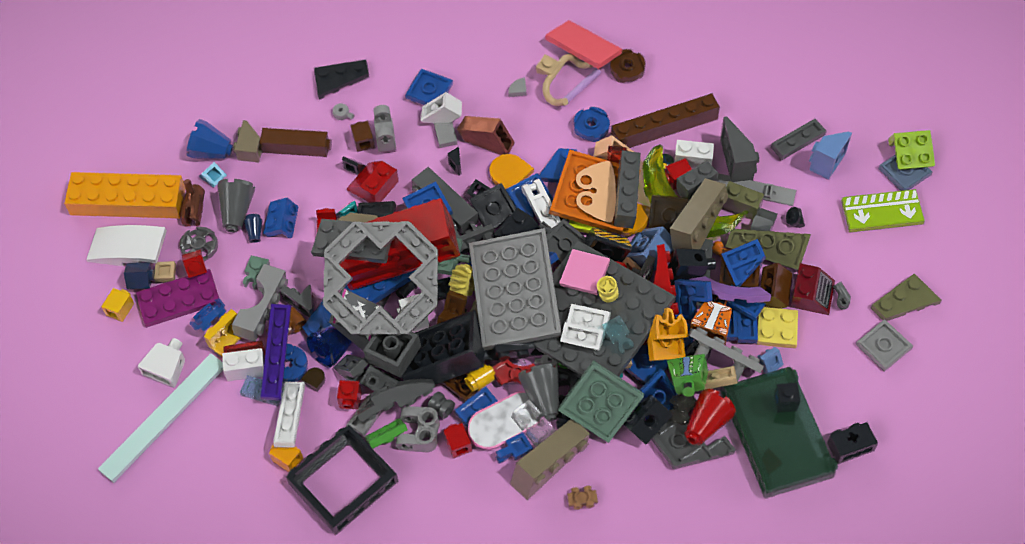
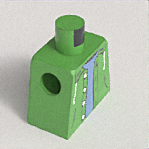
M705 354L667 360L671 379L677 394L691 397L695 394V391L705 389L708 376Z

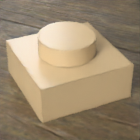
M175 261L155 263V282L175 280Z

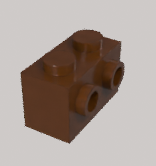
M779 263L765 266L762 270L760 287L771 294L770 301L763 302L768 308L782 309L789 307L792 272Z

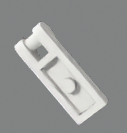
M539 179L534 180L530 185L525 184L521 186L522 192L526 196L539 224L544 221L553 228L561 222L558 216L549 214L552 202ZM532 191H538L539 194L534 196Z

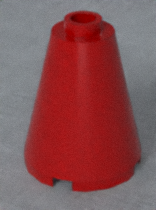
M704 389L699 394L685 431V436L689 443L693 445L703 444L734 417L736 409L727 396L723 398L719 395V391L713 389Z

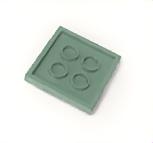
M593 360L558 407V411L609 443L644 397V393Z

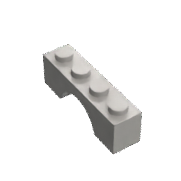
M267 264L263 265L256 278L257 288L264 295L263 299L252 308L240 309L232 324L234 335L254 342L264 332V324L270 318L271 304H278L280 290L284 285L287 286L288 284L285 270Z

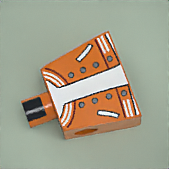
M717 296L715 302H704L692 319L690 328L696 330L699 327L708 332L706 336L712 339L716 336L724 340L725 345L732 309L726 306L728 301L718 299Z

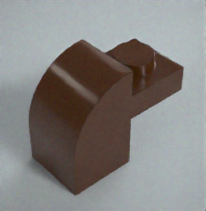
M450 290L446 296L444 310L438 316L437 324L465 314L468 297Z

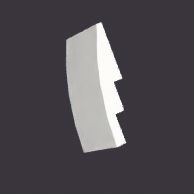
M119 225L97 228L86 261L124 266L125 263H157L167 232L166 228L147 225Z

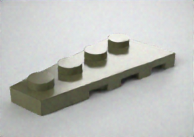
M731 229L725 247L734 249L758 239L766 256L765 260L798 270L811 234Z

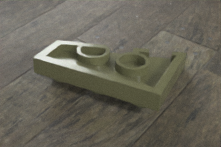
M913 274L872 304L871 309L882 320L889 321L915 310H923L930 305H938L942 300L916 274Z

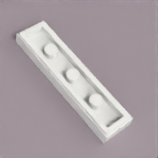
M285 382L273 442L274 447H295L305 392V382Z

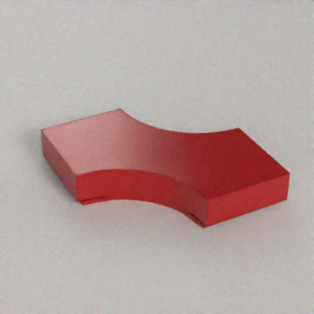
M507 359L502 360L492 368L495 371L494 377L500 386L507 383L522 385L518 374L523 370H526V373L532 370L531 367L536 365L532 363L528 366H518Z

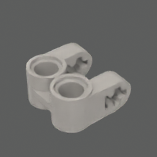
M378 105L373 110L378 152L396 150L390 108L387 105Z
M403 407L400 419L406 423H416L418 427L415 435H398L396 447L404 451H433L437 446V433L440 427L436 410L431 407ZM430 418L433 419V420H432L431 422H429V423H426V422H425L427 419H430ZM430 437L428 441H422L423 438Z

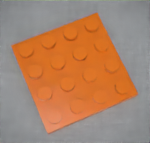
M569 149L549 214L622 235L624 228L615 227L614 218L610 223L602 221L583 211L576 202L577 196L581 192H597L595 188L583 189L578 186L576 182L577 174L585 168L608 160ZM610 161L614 170L615 185L617 192L619 164ZM583 175L580 181L584 185H589L592 183V178L588 175ZM585 195L581 197L580 201L583 205L588 206L592 204L590 196Z

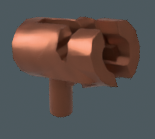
M186 179L183 181L186 194L181 209V222L183 225L191 227L192 220H194L195 225L199 226L202 218L205 190L198 184H192L190 179Z

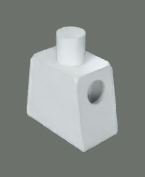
M172 338L168 346L156 343L137 366L141 374L175 388L185 363L183 353L179 351L183 343L176 338Z

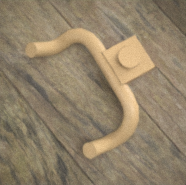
M572 54L563 55L559 61L544 55L536 66V72L548 75L542 88L546 101L553 106L568 104L566 98H553L549 90L551 82L567 61H571L581 69L594 66L585 61H580Z

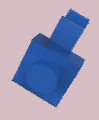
M524 432L505 441L507 447L496 452V459L499 464L505 462L511 456L517 460L532 451L533 447Z

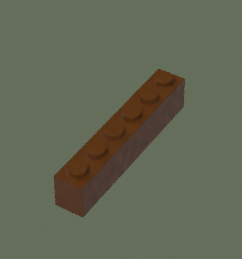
M713 93L612 125L611 135L627 147L632 148L718 120L720 106Z

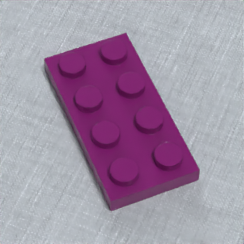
M207 269V273L191 278L185 276L136 292L146 328L200 311L209 303L211 305L216 304L214 300L219 298L210 269Z

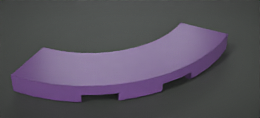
M706 276L689 279L711 281L712 294L719 295L718 299L734 302V299L747 300V303L768 302L771 299V294L760 286H729L715 282Z

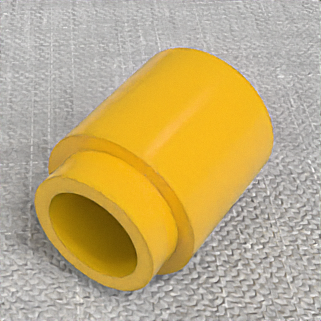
M484 364V367L468 373L465 382L471 391H479L495 380V371L490 365Z

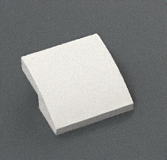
M571 304L560 342L600 350L611 313Z

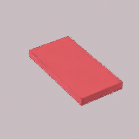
M570 20L545 35V40L597 69H600L622 54V48Z

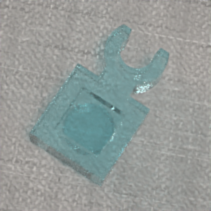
M620 315L602 325L612 344L618 341V349L622 354L625 353L622 347L623 344L627 343L631 348H634L633 341L626 338L630 331Z

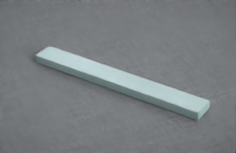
M210 354L98 468L99 472L114 483L223 371V362L213 354Z

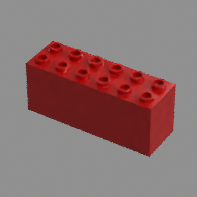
M441 198L365 222L409 221L438 249V263L460 256L453 220ZM395 237L391 242L387 263L345 259L340 266L353 278L347 286L350 290H354L417 270L423 263Z

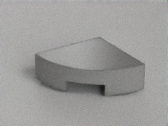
M520 78L509 87V97L526 96L525 78Z

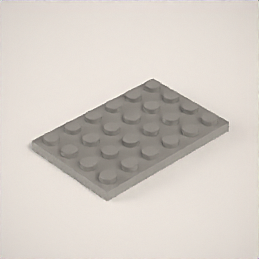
M545 228L469 243L481 340L484 350L493 349L495 344H521L562 336Z

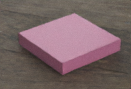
M572 249L560 280V286L598 296L597 282L605 276L610 258Z

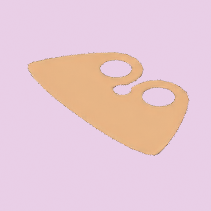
M605 161L585 168L577 174L576 182L578 186L583 189L595 188L597 192H581L578 194L576 202L579 208L586 213L610 223L615 214L616 185L612 164L610 161ZM583 175H588L592 178V183L584 185L581 183L580 178ZM585 195L590 196L592 204L588 206L583 205L580 201L581 197Z

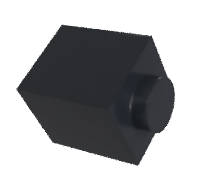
M797 382L776 385L774 398L777 413L798 411L801 399Z

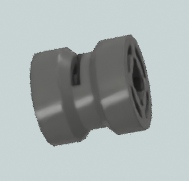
M438 391L431 397L427 407L435 409L438 412V416L445 419L453 411L455 402L451 399H446L445 395Z

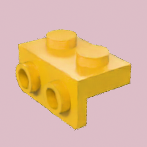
M232 309L222 315L219 321L210 327L204 335L208 347L221 357L223 353H227L242 338L233 334L232 324L237 313Z

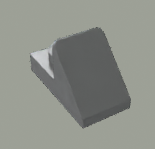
M760 208L754 217L750 230L771 231L778 214Z
M284 285L280 290L283 300L310 318L314 312L311 285H308L301 294L295 288L290 289Z
M347 354L333 368L347 381L360 382L366 372L365 367L368 363L364 358Z

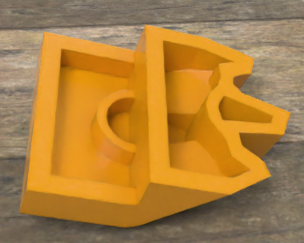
M665 308L662 316L655 315L647 341L650 361L686 357L684 338L688 337V328L682 314L674 318L673 310Z

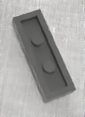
M813 119L773 142L771 148L783 160L825 136L826 130L816 119Z

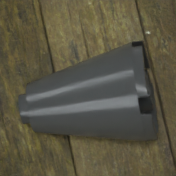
M223 179L217 185L222 226L227 232L235 233L237 230L242 229L255 192V186L253 187V183L246 180L234 179V182H228V179Z
M552 363L541 364L531 367L532 370L526 373V370L521 371L518 374L519 381L539 419H544L545 422L555 420L556 416L559 415L557 365L553 366Z

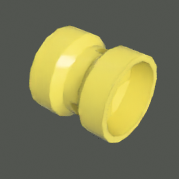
M611 276L600 278L597 282V289L601 300L608 303L615 301L619 295L616 280Z

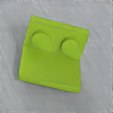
M930 130L894 133L888 139L889 146H895L898 170L935 166Z

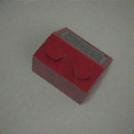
M800 263L790 307L829 315L835 280L820 267Z

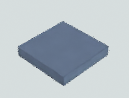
M896 155L880 164L878 168L900 191L910 190L932 175V171L928 167L898 170Z

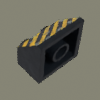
M592 228L586 236L585 245L613 261L622 262L632 250L630 241L619 234H611L599 228Z

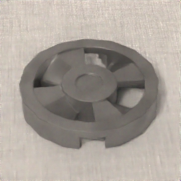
M196 227V230L191 232L188 230L181 237V252L184 255L201 250L202 253L206 249L208 250V255L203 257L204 261H206L217 252L218 239L209 228ZM210 235L213 241L206 243L205 237Z

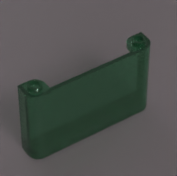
M790 366L738 381V384L723 386L720 391L722 397L725 398L727 396L735 406L736 412L732 421L764 499L832 479L838 469L837 462L828 451L799 385L797 371ZM797 382L801 399L798 411L777 413L774 398L776 385Z

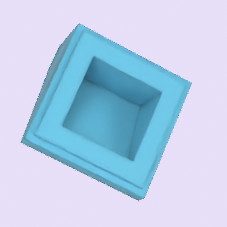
M215 162L199 175L201 179L213 188L220 180L227 176Z

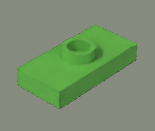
M398 418L364 438L369 446L374 449L383 443L393 441L396 436L408 429L405 423Z

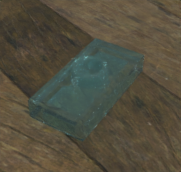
M247 375L240 391L241 396L278 406L280 400L261 399L262 379Z

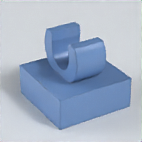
M776 347L771 350H765L766 353L762 356H757L760 359L759 363L764 366L763 372L767 375H770L784 365L780 350Z

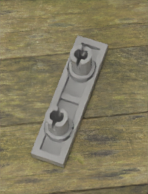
M699 327L696 330L689 329L688 336L694 338L699 343L694 355L705 354L706 357L709 350L714 349L730 357L734 362L733 366L735 367L737 382L747 367L761 373L764 366L759 364L760 359L749 355V357L742 355L743 350L733 345L731 348L725 346L724 340L716 336L713 339L706 336L708 332Z

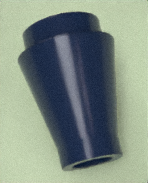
M259 214L245 216L244 224L250 243L261 241L260 235L263 220Z

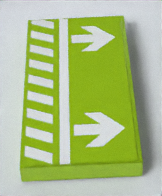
M916 189L842 197L841 199L849 233L922 225L925 222Z

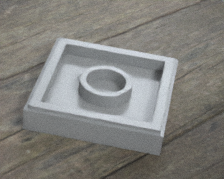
M885 319L856 343L884 372L913 348V345Z

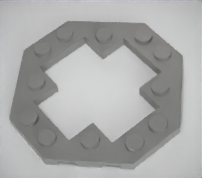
M409 221L352 222L324 250L323 306L352 335H409L438 306V249ZM367 237L381 251L397 237L423 263L409 276V279L422 292L395 319L379 306L365 320L339 294L353 279L340 264Z

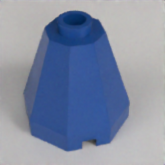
M201 119L196 121L194 126L198 128L196 131L192 130L187 145L188 157L226 158L227 155H231L233 150L231 139L207 121Z

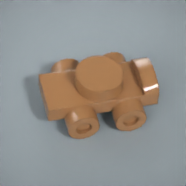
M584 486V492H580L579 487L571 488V493H567L569 507L573 506L575 510L581 509L582 506H586V508L594 507V504L598 503L596 490H592L591 486Z

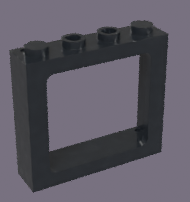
M350 425L339 429L331 440L323 442L314 454H309L302 464L298 467H293L286 476L288 484L335 535L399 482L395 471ZM351 446L381 478L333 517L304 485V481L343 448Z

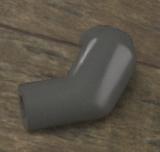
M839 282L833 286L838 294L837 306L840 309H847L851 296L843 283Z

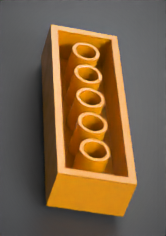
M71 172L64 204L70 215L180 219L186 188L181 175Z

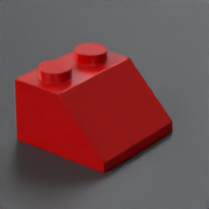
M383 161L369 162L347 187V190L367 202H382L399 182L397 169Z

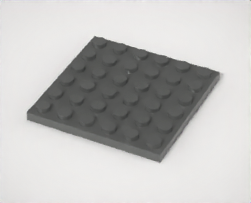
M579 240L572 248L606 257ZM571 249L553 273L561 330L563 332L571 304L608 311L611 315L600 350L560 342L561 336L534 341V346L537 350L579 376L584 374L594 360L619 377L649 337L655 315L662 316L664 309L670 308L676 298L671 293L610 259L605 276H611L616 280L619 295L615 301L604 302L601 300L599 293L597 296L560 286V280L572 252Z

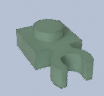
M250 256L245 269V274L248 276L243 279L244 287H247L249 282H254L252 285L253 289H257L256 278L263 265L270 264L269 259Z

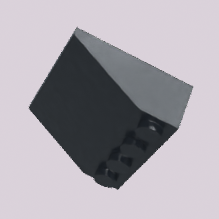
M472 310L415 332L419 335L421 347L405 370L402 378L404 381L411 379H433L436 385L484 367L485 352L482 347L476 311Z

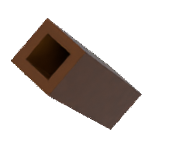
M262 128L259 142L262 153L327 157L328 150H331L332 140L329 139L328 132Z

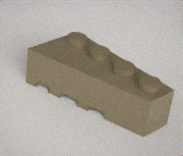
M704 179L670 227L673 254L675 249H701L723 204L728 199L726 184Z
M569 420L516 462L510 485L528 501L565 464L569 463L579 451L582 452L589 444L590 433L574 420Z

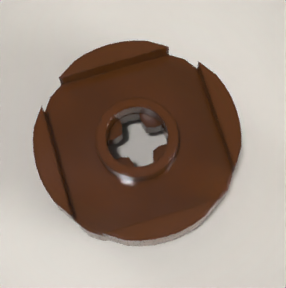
M623 49L621 55L610 61V71L617 78L618 82H632L644 76L646 62L642 54L632 52L633 50ZM628 63V65L632 66L627 68L625 67V64Z

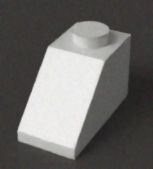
M445 92L422 106L421 122L446 124L453 122L461 117L462 101Z

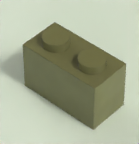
M729 181L726 186L728 199L722 208L754 220L755 215H757L762 206L764 194Z

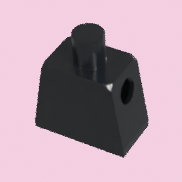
M675 249L671 262L668 265V268H672L674 279L670 280L671 285L675 284V280L703 277L706 270H715V259L706 258L703 249Z

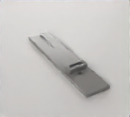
M718 173V182L724 183L727 186L728 182L731 181L730 176ZM752 180L733 182L763 193V200L789 206L794 204L796 194L794 189Z

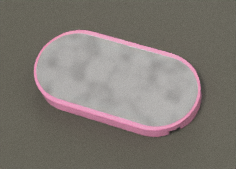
M519 391L476 412L468 423L467 433L470 441L476 447L493 450L504 445L506 440L522 432L525 434L533 430L541 419H539L526 392Z

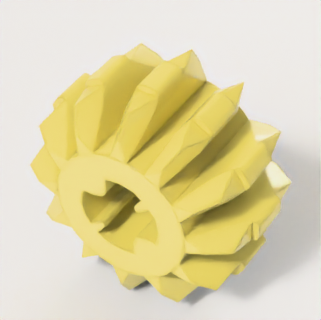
M468 264L456 265L455 270H452V275L450 276V290L465 296H471L473 291H475L472 266Z

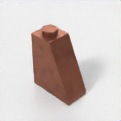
M464 116L457 129L465 142L500 155L509 154L515 143L500 118Z

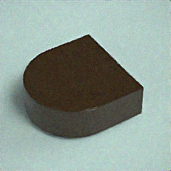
M314 367L305 373L301 381L318 392L325 383L326 378L322 369Z

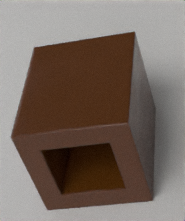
M368 120L350 125L357 152L375 148Z

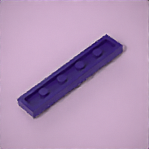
M271 304L261 388V399L281 401L291 305Z

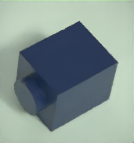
M150 262L127 263L124 270L127 289L150 288L152 281L155 280V271L151 269Z

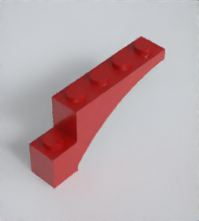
M664 244L657 245V270L653 284L676 297L675 285L670 283V280L674 279L672 268H668L667 264L671 262L670 251H665ZM673 303L670 309L673 310L674 318H676L675 315L679 314L678 303ZM647 338L646 341L643 343V345H647V344H648V342H647V341H648V338Z

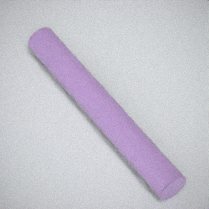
M596 68L564 97L568 100V103L597 78L601 71Z

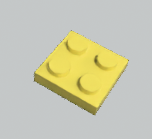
M764 307L758 316L757 345L796 348L798 310Z

